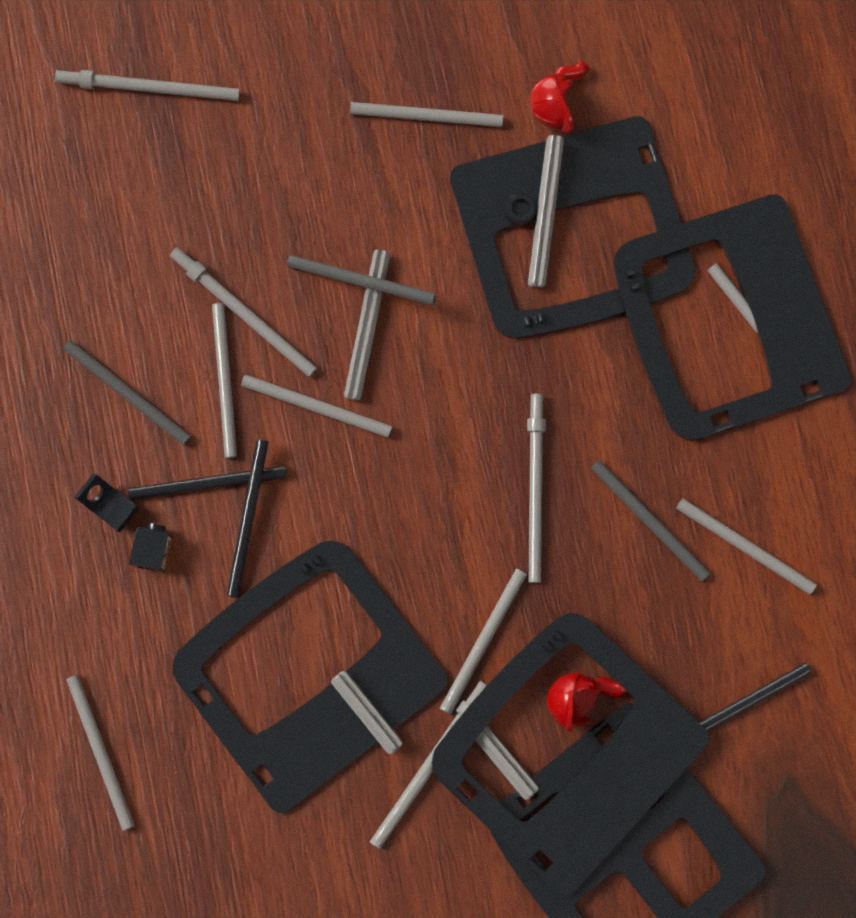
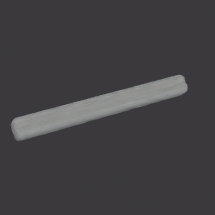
M549 135L546 139L528 285L536 288H542L546 284L564 138L558 135Z
M382 250L374 251L369 276L386 279L390 260L389 252ZM366 288L344 392L345 398L353 401H359L362 396L383 292Z

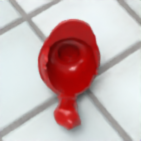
M581 60L577 65L560 67L556 70L555 74L548 75L535 84L530 94L529 103L532 114L538 122L551 129H561L565 133L573 131L574 124L570 113L572 110L568 109L565 103L566 92L572 87L568 85L569 83L577 81L589 71L588 64Z
M569 673L559 677L551 685L547 695V705L553 719L561 727L566 728L567 732H571L572 727L585 725L592 721L589 717H585V715L592 710L596 696L599 693L610 698H620L628 692L618 682L603 676L592 679L582 673Z

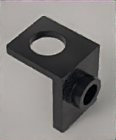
M96 473L91 475L74 496L76 500L119 533L139 510L138 506ZM96 485H100L99 494L94 499L88 500L89 490Z

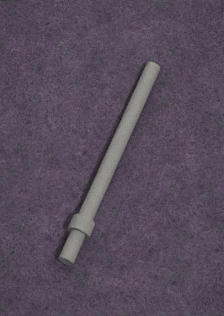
M57 70L55 74L56 83L79 85L83 89L104 87L239 101L240 89L99 75L90 70H81L80 73Z
M178 247L171 252L170 257L187 271L186 275L195 283L200 282L304 374L311 377L315 373L317 367L208 274V269L202 263L193 261Z
M531 394L530 418L527 419V432L530 433L528 582L541 583L543 433L546 432V419H543V394Z
M480 681L467 701L461 702L456 710L458 714L370 840V843L381 849L433 773L432 757L435 748L473 700L487 686Z

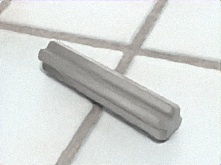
M346 671L337 674L331 681L332 685L388 754L395 752L403 744L402 740Z
M487 725L475 741L521 797L525 800L529 799L538 791L537 784Z

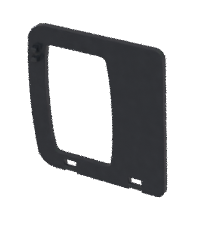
M634 116L562 136L564 138L555 212L607 198L641 194L647 201L656 232L681 224L661 160L655 147L650 125L645 118ZM546 141L458 165L451 170L449 176L491 320L497 331L503 336L512 339L571 329L625 313L618 289L538 309L521 311L515 308L494 242V236L496 233L514 226L505 215L506 202L514 194L524 193L533 198L536 203L534 217L536 218ZM648 147L652 162L643 165L639 149ZM689 249L664 256L667 265L666 269L644 279L650 305L682 293L691 284L695 270Z
M767 195L632 239L621 245L615 253L613 270L636 349L662 412L671 430L680 438L690 441L703 439L837 394L847 389L850 385L851 377L789 209L784 198L780 195ZM709 241H715L720 244L727 257L743 296L752 312L767 365L770 387L765 391L703 412H696L690 407L679 385L661 341L646 293L641 267L648 261ZM816 381L819 391L804 396L801 386ZM726 411L729 421L713 426L710 416Z
M323 541L255 585L178 650L173 661V675L181 689L198 709L199 713L257 788L270 808L278 813H285L292 809L378 741L332 683L301 707L262 732L252 735L245 730L204 675L203 666L226 642L260 614L307 581L327 570L334 571L381 632V637L377 643L346 672L392 729L396 728L441 693L448 683L443 669L357 557L346 545L337 541ZM201 685H204L213 697V700L207 705H204L194 692ZM261 764L264 765L273 777V780L267 785H264L254 772Z
M569 613L557 617L534 637L473 700L435 748L432 757V768L437 779L557 894L568 896L576 891L709 743V734L693 716L589 619L579 614ZM573 643L586 652L633 697V706L621 724L585 767L545 807L529 820L519 821L463 768L462 758L476 738L509 699L547 661L565 646ZM464 779L478 791V794L472 800L458 788ZM538 850L543 852L553 862L546 870L531 858Z

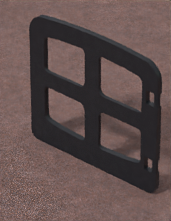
M625 703L618 707L531 778L539 788L536 792L538 797L525 808L517 801L521 795L516 790L500 803L516 819L521 821L524 816L553 793H559L602 747L595 736L608 726L615 731L633 704ZM687 768L664 792L663 799L645 813L576 891L568 896L557 894L490 830L493 839L506 860L548 918H583L575 909V903L613 872H620L626 877L657 918H718L764 879L766 873L761 860ZM679 818H684L720 871L719 880L685 908L678 905L641 856L643 847ZM534 854L531 858L539 866L546 870L537 858V856Z

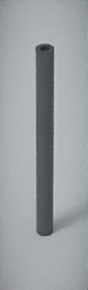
M290 255L287 261V266L290 268L429 305H434L436 302L437 294L294 255Z
M72 340L66 343L63 348L65 352L181 445L185 446L190 441L192 436Z
M600 460L590 468L701 582L710 574Z

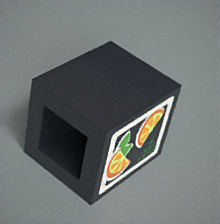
M147 523L146 528L137 526L129 560L131 566L164 573L173 537L170 533L165 532V526Z

